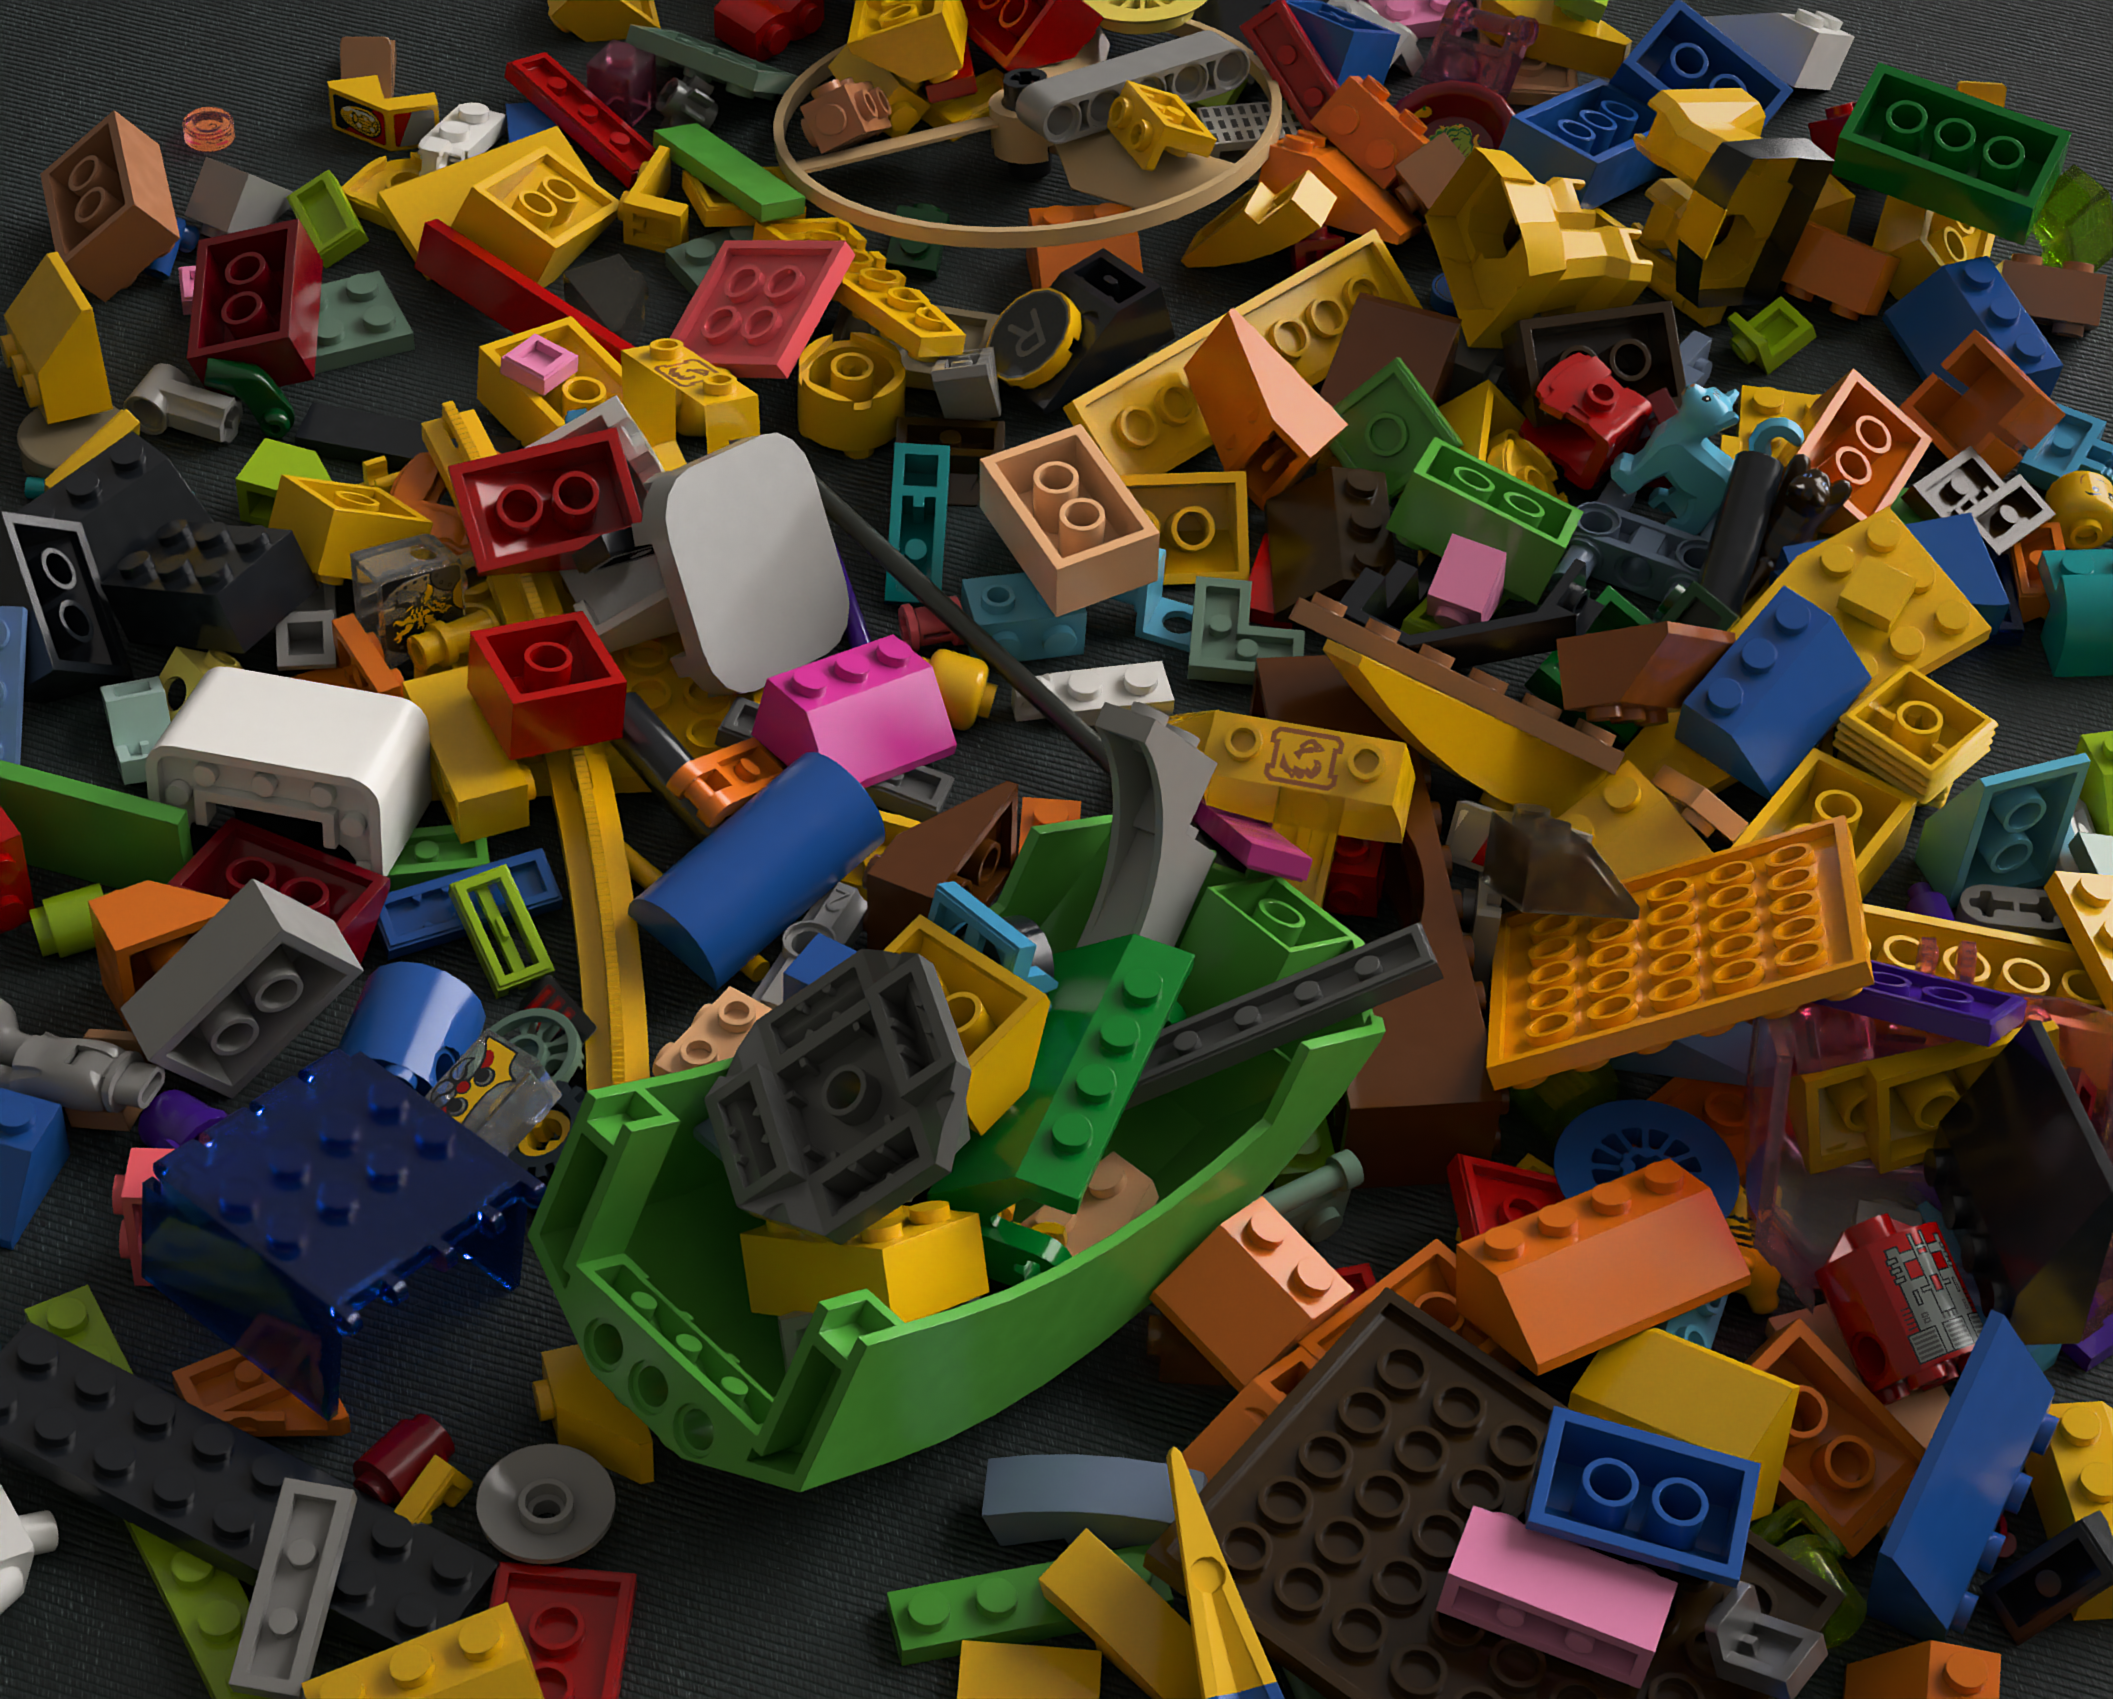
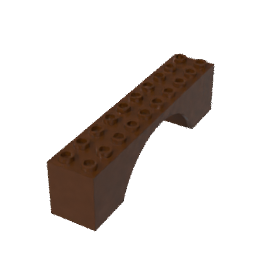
M1327 655L1256 658L1249 716L1404 742L1407 745L1415 773V782L1403 842H1386L1387 877L1382 896L1392 909L1401 929L1421 922L1444 978L1373 1007L1374 1015L1383 1018L1386 1032L1342 1097L1328 1113L1326 1120L1334 1152L1337 1153L1348 1149L1356 1155L1362 1166L1364 1182L1353 1189L1450 1183L1446 1167L1457 1153L1491 1161L1492 1155L1500 1154L1501 1130L1499 1117L1500 1115L1508 1114L1510 1098L1508 1087L1494 1091L1486 1069L1489 1029H1485L1483 1021L1486 1013L1485 989L1482 981H1474L1472 976L1475 962L1474 944L1471 935H1463L1461 930L1463 899L1460 890H1452L1450 885L1452 878V854L1449 845H1441L1439 840L1442 829V816L1439 802H1430L1429 798L1431 790L1428 759H1420L1418 751L1392 731L1354 692Z

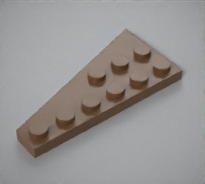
M1315 592L1311 602L1301 597L1298 598L1289 619L1615 775L1625 755L1624 752L1612 747L1616 735L1581 718H1578L1574 728L1558 721L1563 711L1562 709L1529 693H1525L1520 703L1504 695L1509 686L1508 683L1474 667L1468 677L1451 670L1455 658L1423 643L1419 653L1397 644L1401 632L1370 617L1365 627L1359 626L1343 618L1348 608L1347 606L1318 592Z

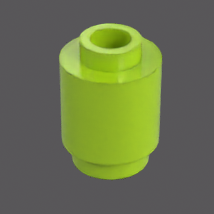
M100 883L42 899L44 906L29 910L43 957L59 953L60 958H64L96 948L88 901L106 895L103 894Z

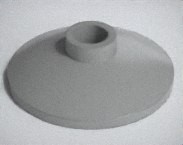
M560 1444L532 1445L508 1454L488 1471L477 1493V1518L487 1540L503 1554L532 1564L559 1563L587 1552L603 1538L614 1517L615 1490L608 1472L589 1454L577 1448ZM544 1513L556 1515L551 1518H538L539 1515Z

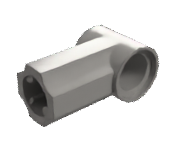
M163 363L153 366L123 404V410L127 409L140 421V431L146 434H162L167 427H172L225 444H230L238 434V427L243 416L242 400L192 386L191 381L181 370L170 364Z

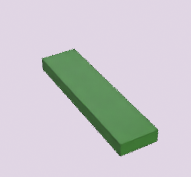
M698 123L654 130L653 147L656 150L660 145L669 147L670 160L759 222L763 223L805 214L806 197Z

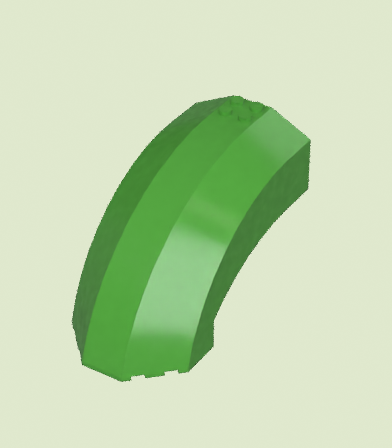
M1109 814L1032 826L998 901L990 909L1000 917L1022 915L1033 920L1045 933L1052 954L1076 948L1092 912L1101 885L1108 856L1113 815ZM1215 856L1174 946L1180 950L1195 954L1193 969L1176 1001L1183 1007L1187 1018H1190L1365 944L1362 939L1282 877L1249 868L1243 873L1214 863ZM1373 1008L1123 1111L1101 1160L1114 1151L1151 1178L1159 1195V1199L1153 1207L1110 1236L1043 1273L999 1293L907 1323L902 1321L867 1288L819 1301L786 1373L777 1319L779 1316L751 1312L740 1239L741 1233L765 1225L766 1220L754 1217L736 1206L723 1161L693 1137V1128L709 1118L704 1101L705 1096L719 1076L726 1077L733 1058L680 1072L588 1090L527 1236L591 1372L614 1393L615 1398L622 1405L628 1407L659 1437L663 1445L674 1451L681 1459L796 1492H802L895 1461L943 1442L996 1415L1043 1386L1098 1347L1152 1303L1149 1297L1153 1291L1221 1223L1257 1200L1298 1153L1339 1101L1380 1043L1386 1030L1383 1018L1374 1015ZM1028 1198L1018 1201L1015 1206L1013 1222L1022 1223L1045 1204Z

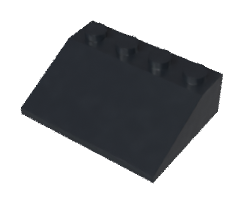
M2041 1020L2027 1021L1939 1122L1933 1148H1928L1924 1155L1923 1172L1927 1185L1934 1187L1942 1205L1944 1225L1948 1230H1953L1961 1248L1963 1268L1966 1273H1972L1979 1289L1980 1303L1984 1316L1987 1318L1991 1309L2005 1315L2024 1345L2080 1344L2113 1234V1166Z

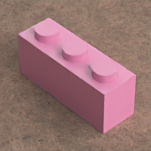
M1473 1505L1448 1571L1436 1611L1640 1689L1656 1651L1678 1583L1659 1576L1655 1571L1646 1566L1627 1564L1590 1550L1585 1545L1526 1529L1525 1524H1522L1521 1521L1512 1515L1502 1512H1490Z

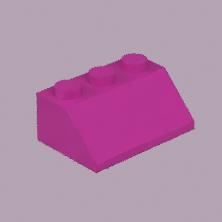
M894 634L767 678L751 733L753 737L787 766L791 765L806 752L819 753L840 764L863 788L909 772L921 765L924 766L953 755L957 747L933 667L915 653L906 642L900 640Z

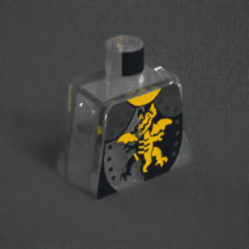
M426 533L358 550L350 554L355 616L366 633L374 632L378 637L383 649L385 662L389 669L397 667L410 659L407 649V639L410 636L423 633L426 625L441 620L448 623L466 616L464 590L483 583L487 579V576L478 577L471 550L456 556L434 535Z

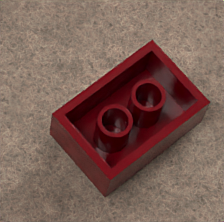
M299 218L198 240L187 360L203 386L207 358L256 364L269 374L278 387L314 380L323 260ZM204 386L206 390L229 397H235L229 393L220 391L218 389Z

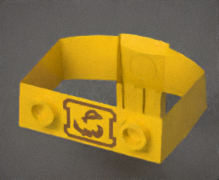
M663 338L654 340L647 346L621 350L623 405L646 437L665 472L687 464L676 442V387L704 405L708 454L730 445L729 440L760 435L758 394L739 383L734 375L724 373L684 347L682 341Z
M1215 711L1204 754L1218 764L1204 792L1206 805L1273 823L1272 828L1312 858L1307 881L1298 882L1287 878L1283 879L1320 908L1323 907L1338 835L1382 842H1403L1415 782V773L1406 743L1242 714Z

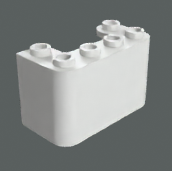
M214 667L204 674L148 754L145 764L148 799L186 809L189 828L191 823L195 821L198 825L208 826L216 814V803L322 822L323 845L325 848L336 849L338 844H340L356 860L355 865L386 877L432 801L429 724L421 708L412 701L397 696L232 667Z

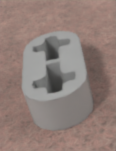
M1988 884L1973 885L1966 888L1961 894L1955 913V920L1957 922L2060 942H2063L2067 935L2045 890Z

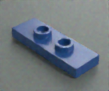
M543 848L389 892L375 926L387 959L391 960L468 937L448 894L449 884L507 864L531 917L562 909L563 898ZM497 883L488 885L505 925L515 923ZM474 891L469 892L468 895L484 930H491Z

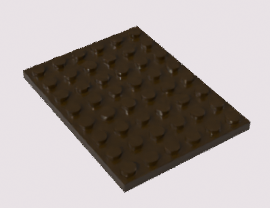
M1388 1287L1384 1288L1198 1494L1264 1653L1327 1699L1774 1698L1773 1696L1718 1678L1716 1675L1709 1644L1705 1636V1624L1713 1607L1723 1602L1733 1587L1593 1547H1589L1590 1550L1627 1564L1646 1566L1655 1571L1659 1576L1678 1583L1656 1651L1640 1689L1436 1611L1448 1571L1473 1505L1490 1512H1502L1512 1515L1521 1521L1522 1524H1525V1508L1538 1451L1553 1407L1558 1406L1570 1409ZM1174 1520L1146 1551L1143 1567L1187 1598L1177 1527ZM1749 1530L1740 1581L1755 1586L1761 1613L1823 1633L1840 1610L1846 1594Z

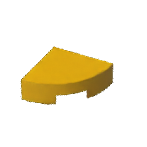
M435 1454L394 1512L407 1518L412 1525L414 1523L419 1524L420 1522L428 1525L433 1522L432 1515L430 1514L442 1503L454 1508L473 1487L472 1484L474 1482Z

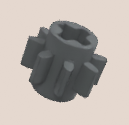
M696 75L692 78L684 76L682 81L678 78H672L664 86L656 102V109L665 116L660 127L669 128L698 123L708 130L713 124L719 109L714 99L709 97L714 90V86Z

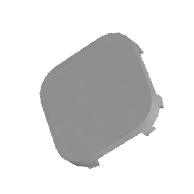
M779 433L729 440L730 445L677 469L655 473L642 484L648 491L644 500L642 522L631 524L635 547L649 544L653 546L685 651L671 657V663L679 678L690 677L703 691L708 692V698L757 691L765 687L767 678L807 665L826 655L840 643L848 624L850 603L847 584L815 475L805 453L792 439Z

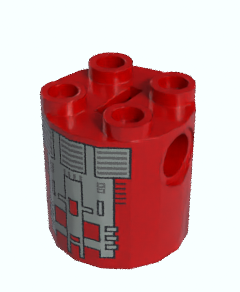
M1885 1213L1862 1221L1842 1231L1824 1266L1816 1270L1814 1276L1864 1386L1884 1406H1887L1911 1395L1907 1385H1909L1911 1391L1921 1388L1925 1392L1959 1378L1960 1376L1955 1365H1958L1962 1373L1981 1333L1983 1323L1937 1222L1911 1226L1891 1219L1889 1213Z

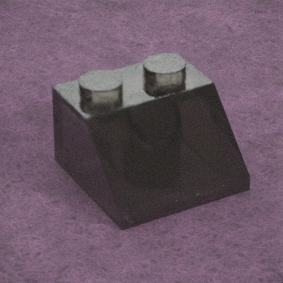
M1517 803L1514 805L1513 812L1492 810L1482 882L1523 913L1621 919L1639 918V905L1593 845L1571 830V823L1555 819L1550 815L1551 810L1549 808L1536 804Z

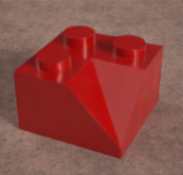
M583 611L470 631L467 689L509 760L534 757L540 754L580 746H589L623 737L627 681Z

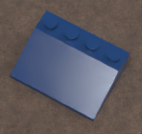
M1991 1309L1879 1550L1864 1614L1924 1642L1933 1640L1944 1643L1950 1629L1963 1635L1979 1599V1596L1968 1592L1977 1569L1988 1574L1991 1573L2006 1539V1536L1995 1532L2004 1510L2016 1515L2018 1514L2033 1477L2022 1472L2031 1451L2044 1456L2059 1422V1418L2048 1414L2055 1394L2054 1388L2005 1315Z

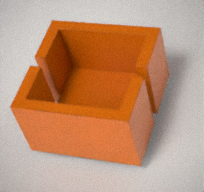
M1975 329L1940 364L1946 371L1969 388L1965 394L1962 395L1936 374L1932 373L1899 407L1933 439L1932 442L1949 460L1969 446H1972L2001 480L2023 459L2017 451L2023 445L2032 450L2066 415L2001 349Z

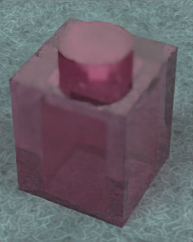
M613 39L586 64L587 89L631 128L656 105L655 54Z

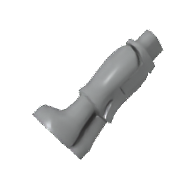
M0 998V1088L58 1103L62 1107L74 1110L98 1112L106 1109L108 1113H118L127 1106L141 1109L147 1108L163 1086L165 1069L156 1064L145 1063L139 1052L126 1051L117 1045L100 1040L57 1037L47 1031L41 1036H32L19 1031L14 1009Z

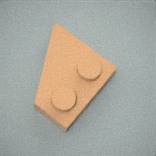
M1665 764L1651 780V783L1666 795L1665 797L1687 823L1706 838L1713 834L1731 848L1748 827L1747 821L1706 787Z
M1113 1151L1099 1162L1076 1214H1070L1043 1205L1020 1224L1031 1228L1038 1223L1047 1221L1056 1222L1064 1226L1068 1237L1065 1247L1073 1257L1110 1236L1157 1203L1159 1195L1151 1178Z

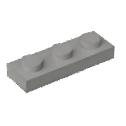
M284 1477L229 1680V1686L233 1692L271 1699H305L301 1683L310 1680L358 1499L353 1489Z

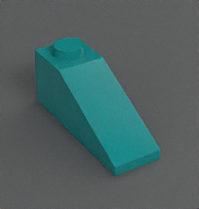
M895 442L888 542L942 591L950 446ZM886 571L885 604L902 605L910 603L911 606H924Z

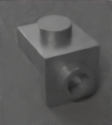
M1739 1581L1737 1588H1733L1723 1602L1713 1607L1705 1624V1636L1709 1644L1717 1677L1778 1699H1794L1828 1655L1822 1633L1761 1613L1755 1586L1743 1581Z

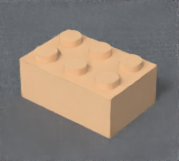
M1081 424L980 459V508L1055 617L1158 581L1160 532Z

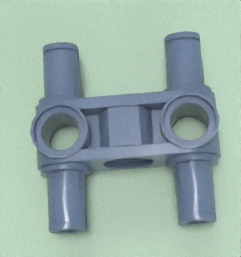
M1611 478L1596 502H1586L1577 507L1584 512L1561 557V561L1550 578L1548 589L1551 593L1577 558L1586 563V581L1590 576L1660 601L1662 604L1679 583L1687 589L1693 581L1697 582L1717 514L1705 526L1700 536H1695L1628 512L1635 502L1637 491L1627 494ZM1657 609L1652 621L1654 623L1659 622L1664 614Z

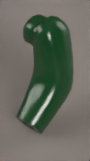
M207 358L204 386L218 389L241 399L260 425L261 432L271 439H280L288 434L295 421L293 407L263 368L248 362Z

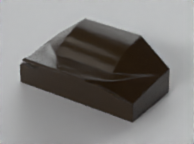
M897 416L896 443L950 446L947 506L976 507L980 500V459L1005 450V421Z

